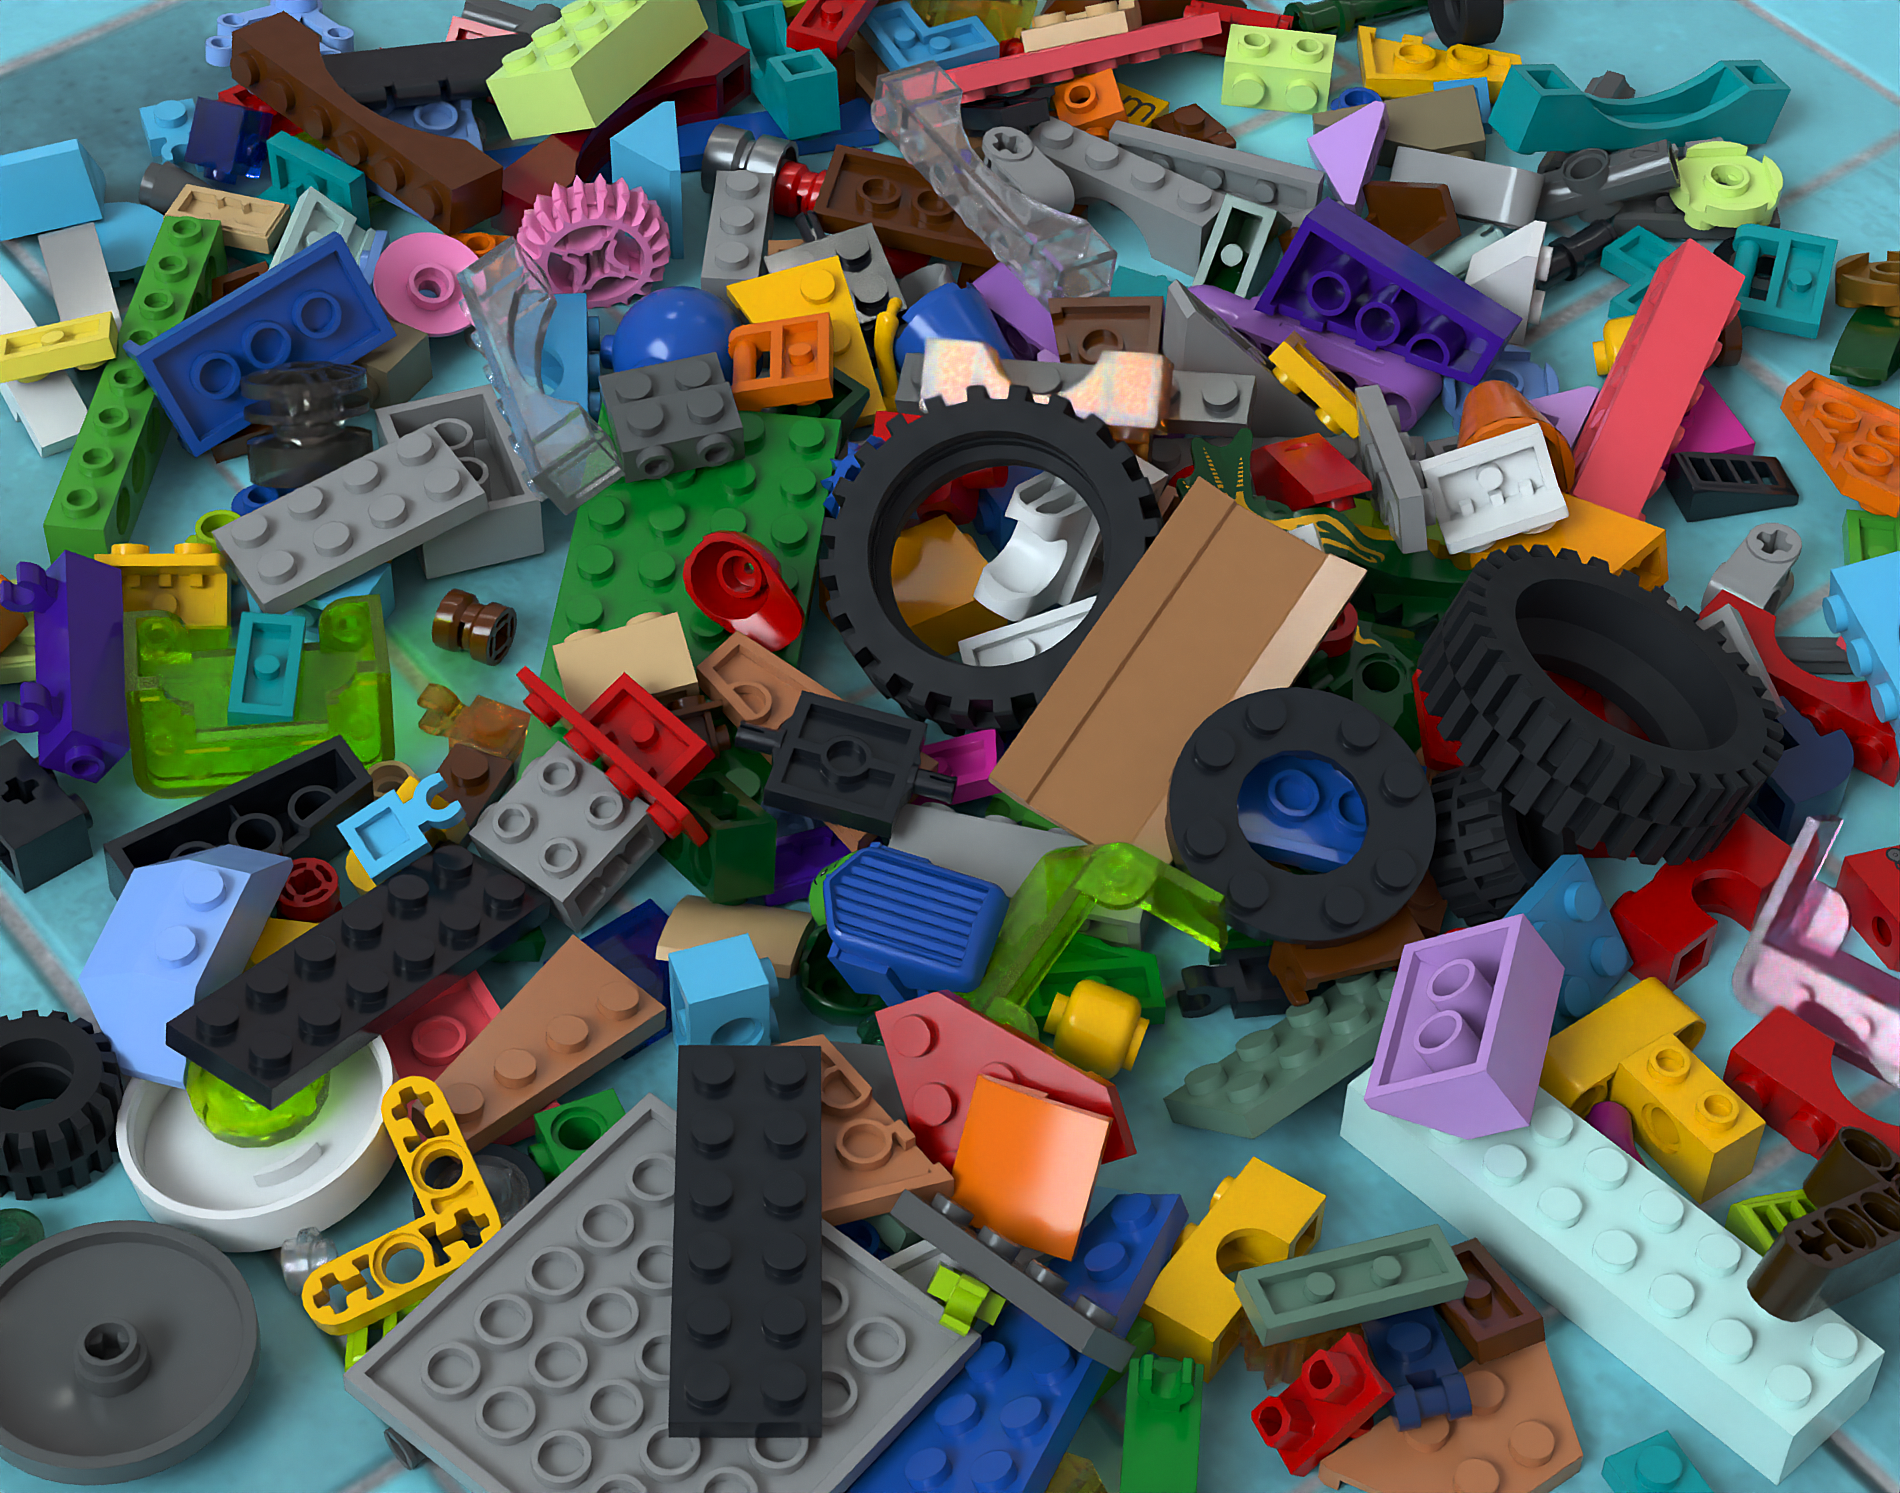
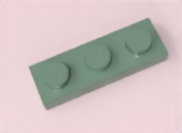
M1434 1224L1238 1271L1234 1290L1262 1346L1265 1347L1464 1297L1469 1279L1440 1226Z

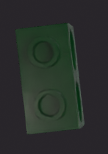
M720 771L697 774L675 798L691 812L709 839L701 847H698L682 832L674 840L663 832L666 840L657 849V852L713 904L736 906L744 904L750 897L774 894L777 820Z

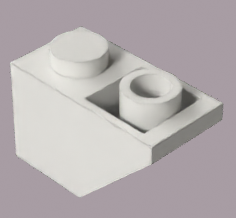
M1535 220L1474 253L1470 260L1465 283L1523 318L1508 342L1511 344L1523 346L1528 323L1535 325L1540 323L1546 292L1535 290L1537 280L1547 281L1553 254V247L1543 245L1547 222Z

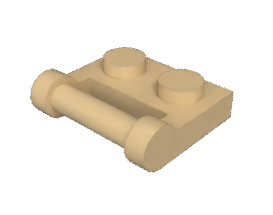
M1115 0L1086 6V11L1065 15V11L1033 16L1032 28L1021 31L1024 52L1027 53L1138 29L1142 26L1138 0H1119L1117 5Z

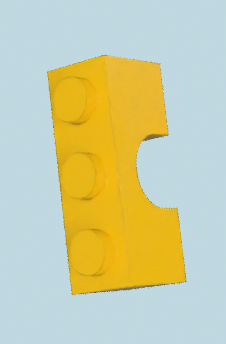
M1254 1156L1236 1178L1230 1175L1226 1176L1214 1192L1209 1205V1212L1200 1224L1197 1225L1190 1222L1180 1233L1173 1246L1171 1260L1159 1273L1138 1313V1316L1153 1323L1156 1344L1150 1351L1160 1357H1171L1181 1362L1184 1357L1193 1358L1195 1363L1204 1364L1203 1381L1209 1384L1247 1333L1249 1318L1234 1290L1235 1283L1225 1275L1234 1271L1308 1255L1321 1237L1327 1196Z

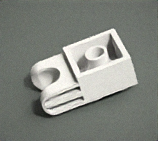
M1135 455L1144 477H1148L1158 502L1169 475ZM1046 471L1017 485L1005 512V517L1018 520L1016 528L1005 548L983 568L973 595L980 604L1010 621H1022L1030 618L1055 603L1066 606L1099 592L1104 570V548L1099 525L1089 506L1072 487Z

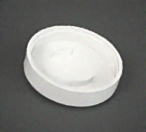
M381 1035L272 1111L200 1066H197L186 1090L132 1077L126 1087L120 1110L117 1114L116 1142L119 1156L142 1204L157 1223L188 1231L203 1238L223 1252H255L290 1245L329 1228L354 1211L372 1194L391 1169L398 1152L383 1121L381 1104L383 1096L389 1087L400 1080Z

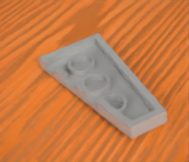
M1379 384L1355 388L1362 473L1371 481L1373 490L1365 492L1364 495L1366 498H1371L1373 509L1380 511L1382 523L1384 526L1389 525L1390 535L1403 554L1428 550L1426 526L1436 524L1434 498L1431 489L1424 488L1419 460H1413L1409 435L1407 431L1401 432L1396 404L1387 406Z

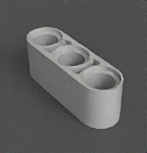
M1398 146L1389 181L1446 184L1454 203L1457 218L1480 223H1492L1495 226L1519 230L1535 219L1545 176L1511 166Z
M94 222L37 235L60 321L63 322L112 311L119 333L122 320Z

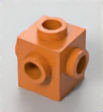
M1112 68L1088 76L1075 77L1064 84L1052 87L1055 91V95L1052 98L1056 109L1049 111V116H1058L1059 120L1108 142L1109 131L1116 120L1129 123Z

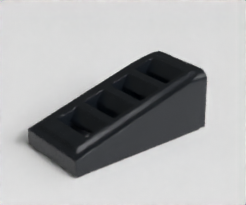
M1679 452L1671 454L1665 484L1687 523L1797 505L1799 494L1777 457L1707 452ZM1767 477L1772 485L1764 484L1762 478ZM1749 480L1751 484L1744 483L1743 481Z

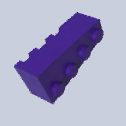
M1328 196L1304 218L1254 310L1271 316L1279 313L1299 320L1300 326L1320 333L1328 330L1354 339L1355 345L1375 352L1380 348L1403 356L1407 363L1473 386H1477L1496 364L1523 319Z

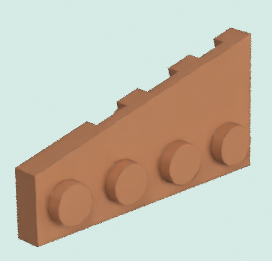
M738 630L696 668L698 686L712 701L722 699V712L737 728L740 727L741 720H745L749 723L779 730L782 724L793 715L802 690L845 701ZM921 752L920 768L938 773L939 762ZM761 753L763 757L772 765V756ZM913 793L911 799L907 803L911 804L920 795ZM823 821L851 852L868 847L878 837L877 835Z
M573 934L434 1081L448 1101L472 1155L663 1029L666 1021V1007ZM417 1099L412 1105L411 1121L415 1128L428 1139L434 1138L436 1136L425 1117L424 1109L427 1107H424L419 1099ZM449 1156L457 1164L462 1162L454 1156Z

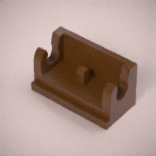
M1406 904L1393 919L1377 931L1342 946L1325 949H1306V945L1274 940L1268 967L1272 975L1277 976L1290 1003L1298 1007L1309 1004L1306 991L1317 989L1318 983L1395 966L1398 971L1404 945L1425 940V937Z

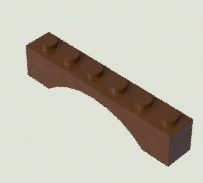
M279 12L232 32V58L230 60L232 79L304 130L312 138L337 154L349 165L364 172L365 176L450 237L501 213L504 168L501 164L467 140L439 136L406 127L384 118L358 103L339 87L327 71L320 53L319 35L287 12Z

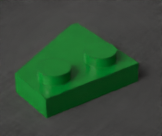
M1026 917L1015 918L1014 940L1017 958L1020 961V976L1030 1034L1047 1033L1043 1029L1057 992L1070 997L1075 986L1085 979H1091L1134 995L1141 1003V1017L1149 1019V1025L1165 1023L1166 1003L1156 955L1127 946L1112 947L1105 944L1099 938L1078 932L1074 933L1071 941L1036 932V920Z

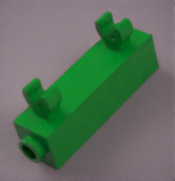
M1144 1354L1141 1358H1130L1119 1493H1197L1204 1364L1195 1363L1193 1358L1184 1357L1181 1362L1171 1357L1154 1358L1153 1354Z

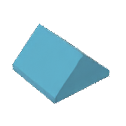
M665 101L610 138L612 184L623 177L626 184H628L629 190L642 186L648 200H656L657 205L661 208L662 216H664V220L668 223L670 258L684 259L681 169L675 101Z
M78 139L0 155V241L103 219L106 187L104 172Z

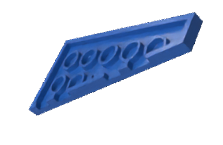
M1117 1194L1083 1229L1076 1257L1072 1261L1055 1257L1046 1266L1070 1283L1063 1295L1074 1303L1080 1294H1083L1115 1314L1119 1320L1112 1330L1124 1339L1189 1217L1181 1195ZM1010 1303L998 1315L994 1325L989 1324L981 1333V1346L964 1364L965 1367L844 1493H1045L1109 1367L1080 1353L1016 1305Z

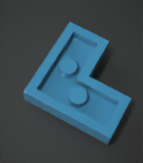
M907 0L874 7L858 29L897 81L997 59L1000 55V44L977 15L928 28Z

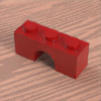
M1743 813L1721 844L1712 853L1708 851L1704 858L1694 862L1687 857L1682 865L1669 866L1666 862L1655 874L1652 881L1636 893L1630 890L1622 894L1609 911L1634 962L1628 971L1641 981L1649 977H1656L1673 992L1708 965L1718 921L1706 912L1728 916L1749 932H1752L1793 900L1804 856Z

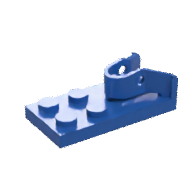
M333 231L146 344L138 345L132 340H128L122 347L126 354L136 361L179 434L177 440L181 447L194 457H198L397 335L341 234Z

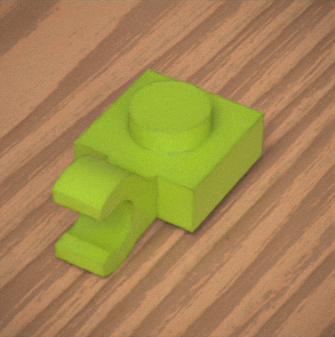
M941 1260L927 1285V1292L938 1297L937 1303L944 1307L938 1324L963 1337L967 1335L970 1327L974 1328L978 1318L994 1325L1006 1301L1005 1297L984 1282Z

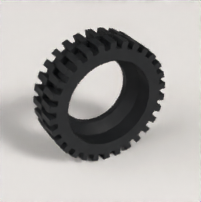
M1522 544L1509 546L1505 553L1500 549L1490 552L1486 560L1482 558L1476 564L1422 648L1423 652L1418 658L1417 669L1422 670L1417 679L1419 690L1429 693L1423 703L1429 715L1443 717L1436 727L1445 741H1460L1462 743L1456 752L1457 757L1466 767L1480 764L1486 770L1480 780L1493 792L1505 787L1514 794L1515 797L1509 805L1526 815L1531 807L1545 816L1542 826L1559 835L1564 826L1575 831V844L1593 850L1599 841L1604 842L1610 857L1624 861L1634 850L1639 862L1647 865H1656L1661 857L1665 859L1669 866L1682 865L1687 857L1694 862L1704 858L1708 851L1712 853L1721 844L1779 764L1778 760L1783 755L1784 745L1779 743L1784 736L1783 726L1780 723L1774 722L1779 712L1774 701L1761 698L1767 688L1760 677L1743 674L1749 663L1740 652L1726 653L1722 649L1727 639L1715 628L1707 631L1702 630L1696 624L1700 615L1687 605L1681 611H1678L1667 603L1671 594L1656 585L1651 592L1639 586L1640 576L1626 569H1623L1619 576L1610 573L1607 561L1592 556L1587 564H1583L1577 551L1561 548L1555 557L1548 545L1534 544L1529 552ZM1543 670L1571 678L1603 695L1623 710L1642 729L1651 743L1610 725L1585 709L1556 685Z

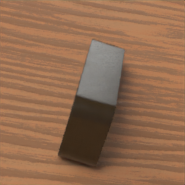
M1852 1126L1842 1127L1835 1135L1803 1182V1191L1806 1197L1818 1210L1789 1222L1747 1280V1289L1751 1297L1762 1309L1774 1317L1788 1322L1805 1320L1900 1273V1157L1877 1137L1860 1128Z

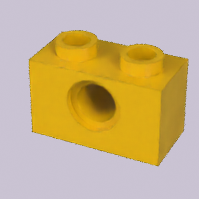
M1668 1032L1618 1062L1609 1101L1616 1102L1626 1108L1633 1122L1634 1141L1700 1205L1752 1173L1766 1122L1674 1034Z

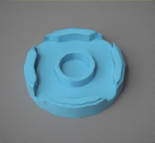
M131 202L104 203L103 219L91 221L94 222L112 288L120 287L119 280L134 278V283H139L164 217L161 213L147 205ZM77 224V225H72V226H68V227H63V229L70 228V227H74V226H78V225H82V224Z

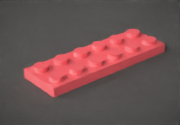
M1219 12L1143 25L1138 29L1125 33L1027 53L1023 52L899 80L902 102L923 99L925 109L950 104H963L985 99L988 95L1029 89L1031 85L1059 82L1075 78V75L1097 73L1109 68H1118V65L1150 61L1161 58V55L1202 49L1203 37L1222 33Z

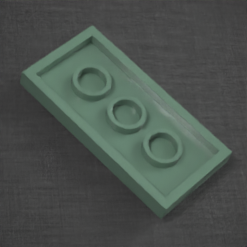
M1379 969L1335 979L1336 985L1319 996L1309 997V1004L1298 1007L1291 1005L1286 1010L1287 1017L1271 1028L1259 1030L1241 1038L1235 1045L1236 1051L1218 1063L1206 1064L1191 1071L1184 1078L1185 1084L1163 1098L1173 1123L1255 1139L1375 1057L1398 971Z

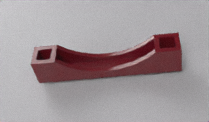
M706 30L599 126L591 129L552 134L543 142L533 147L529 152L503 170L501 213L490 218L491 228L516 239L519 227H522L524 210L534 209L537 194L552 197L551 191L555 182L565 188L573 186L576 175L584 183H590L595 174L611 160L610 138L662 102L675 101L677 127L694 122L714 120L723 116L751 94L750 49Z

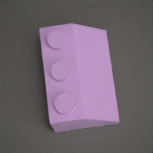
M1524 913L1404 945L1364 1096V1101L1371 1109L1466 1140L1530 1126L1565 968Z

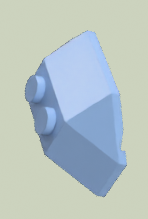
M227 844L134 868L78 978L101 1031L110 1041L111 1052H115L118 1067L123 1075L187 1089L198 1065L165 1045L166 1023L242 974L294 866L291 858Z

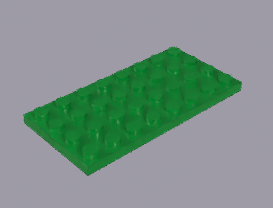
M602 402L540 679L566 701L552 646L564 643L566 637L577 631L598 629L601 632L626 626V623L633 617L648 612H660L663 616L678 612L696 673L697 666L732 635L707 617L696 606L686 591L682 576L686 557L702 542V537L719 530L746 533L765 545L780 562L782 578L800 603L806 620L805 628L797 639L784 648L772 653L800 670L823 543L820 534L823 519L828 516L823 502L829 496V490L825 489L820 481L835 474L830 459H838L842 438V420L756 411H738L743 426L745 458L729 461L720 466H706L672 473L659 479H644L626 483L604 403ZM749 563L750 568L754 570L753 565ZM699 687V693L700 695L705 696L706 703L712 702V700ZM722 712L720 719L714 720L713 725L714 727L726 725L731 750L720 752V759L711 760L698 774L720 771L761 806L764 798V788L772 770V765L760 752L735 747L738 728ZM531 713L516 783L521 779L526 767L535 758L543 756L558 740L572 749L563 739L568 730L559 722L549 729ZM598 758L592 765L602 771Z

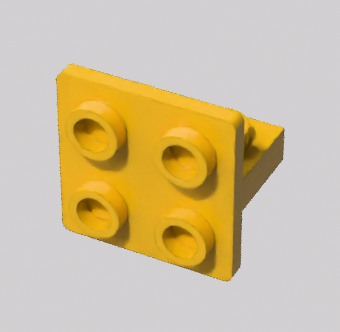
M124 543L112 545L111 554H94V560L121 569L125 639H231V585H238V576L221 554L212 553L211 545L181 543L174 545V553L150 554V547L147 545Z

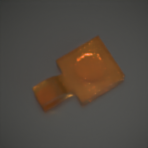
M429 683L417 700L418 706L427 709L418 722V727L431 735L448 737L449 752L456 743L515 762L523 751L531 714L480 695H477L470 707H468L450 689L434 683Z

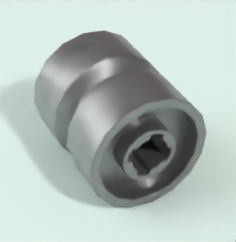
M719 124L711 133L704 151L701 166L702 189L705 193L714 195L717 170H748L758 173H773L774 196L776 181L785 162L788 160L798 162L797 144L791 140L766 134L755 140L752 131Z

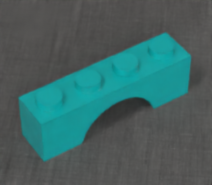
M716 0L719 36L750 49L751 90L789 140L809 141L819 138L823 133L841 130L837 70L819 47L800 52L786 47L788 26L783 2L781 0Z

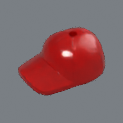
M719 530L702 537V542L686 557L682 575L686 591L696 606L707 617L731 634L738 630L770 652L778 651L797 639L805 628V614L800 603L783 580L781 564L776 556L761 542L743 532ZM749 563L753 565L754 570L750 568Z

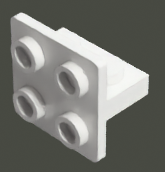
M1539 423L1419 461L1427 488H1430L1433 494L1436 518L1449 554L1459 552L1478 553L1492 547L1496 540L1521 532L1524 534L1540 533L1551 528L1556 521L1569 516L1568 508L1558 486Z

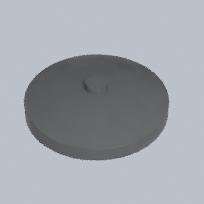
M114 1220L78 1226L39 1241L7 1262L0 1269V1457L12 1466L45 1480L83 1486L109 1485L141 1479L164 1471L186 1460L214 1440L236 1416L248 1397L255 1381L260 1361V1328L254 1299L248 1284L237 1267L218 1248L203 1238L170 1225L138 1220Z

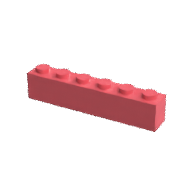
M1691 238L1658 265L1572 451L1575 460L1574 484L1569 495L1643 522L1646 520V515L1641 512L1646 500L1651 498L1658 490L1666 475V472L1661 469L1663 461L1677 447L1684 435L1685 428L1680 425L1683 416L1692 409L1703 392L1704 385L1699 383L1703 372L1716 360L1722 349L1723 344L1718 341L1719 335L1731 323L1740 309L1741 302L1736 297L1746 277Z

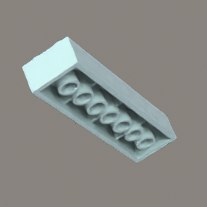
M1372 1066L1348 1084L1340 1136L1468 1239L1476 1237L1499 1264L1775 1485L1778 1486L1868 1402L1885 1350L1830 1308L1799 1322L1781 1320L1762 1309L1751 1297L1747 1289V1280L1763 1257L1540 1086H1538L1530 1126L1466 1140L1371 1109L1364 1101V1096Z

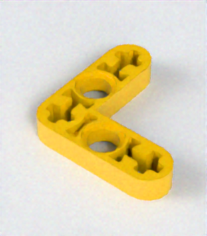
M409 1076L398 1080L389 1087L383 1096L381 1113L385 1126L426 1215L321 1265L309 1275L302 1291L304 1309L317 1327L330 1335L343 1336L354 1333L428 1297L505 1226L448 1101L437 1084L426 1077ZM419 1099L420 1103L427 1107L424 1109L425 1117L436 1137L422 1142L412 1121L408 1117L405 1118L408 1115L406 1104L411 1100ZM443 1156H454L461 1160L463 1164L462 1175L453 1186L441 1190L433 1189L426 1185L424 1178L426 1169L435 1159ZM474 1220L479 1228L485 1227L480 1232L483 1243L470 1249L464 1240H458L463 1237L461 1225L466 1221ZM437 1235L444 1247L442 1249L450 1260L441 1266L439 1257L427 1241L428 1238ZM404 1249H415L421 1252L425 1262L422 1272L416 1279L405 1284L394 1283L387 1279V1263L394 1254ZM370 1267L371 1276L383 1291L382 1295L375 1298L367 1286H365L368 1283L360 1273ZM341 1284L346 1292H351L346 1297V1303L349 1308L336 1314L329 1305H324L330 1301L328 1289L334 1285Z

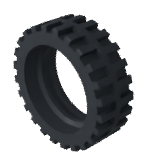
M983 384L966 387L967 401L947 406L941 393L923 400L928 410L926 415L908 424L900 412L885 423L891 437L881 447L875 449L867 441L861 446L854 457L862 470L854 482L840 477L832 492L840 506L837 519L824 517L820 536L829 548L828 559L819 560L820 579L829 591L831 599L826 602V606L831 620L844 639L843 643L873 685L887 700L890 698L895 700L905 714L916 721L925 722L927 718L938 723L946 735L958 737L965 735L966 730L996 729L1003 742L1006 743V731L1023 728L1165 524L1149 479L1144 477L1140 470L1135 454L1125 441H1121L1118 444L1112 438L1105 421L1093 412L1086 419L1079 417L1075 413L1071 400L1055 393L1051 394L1046 405L1034 401L1029 386L1010 384L1008 398H990L986 386ZM999 466H1022L1044 470L1072 487L1089 506L1099 525L1104 548V570L1100 589L1092 608L1080 624L1064 639L1046 651L1023 661L999 666H972L939 654L912 632L903 619L895 600L891 577L892 555L895 543L903 527L915 510L931 494L958 477L981 469Z

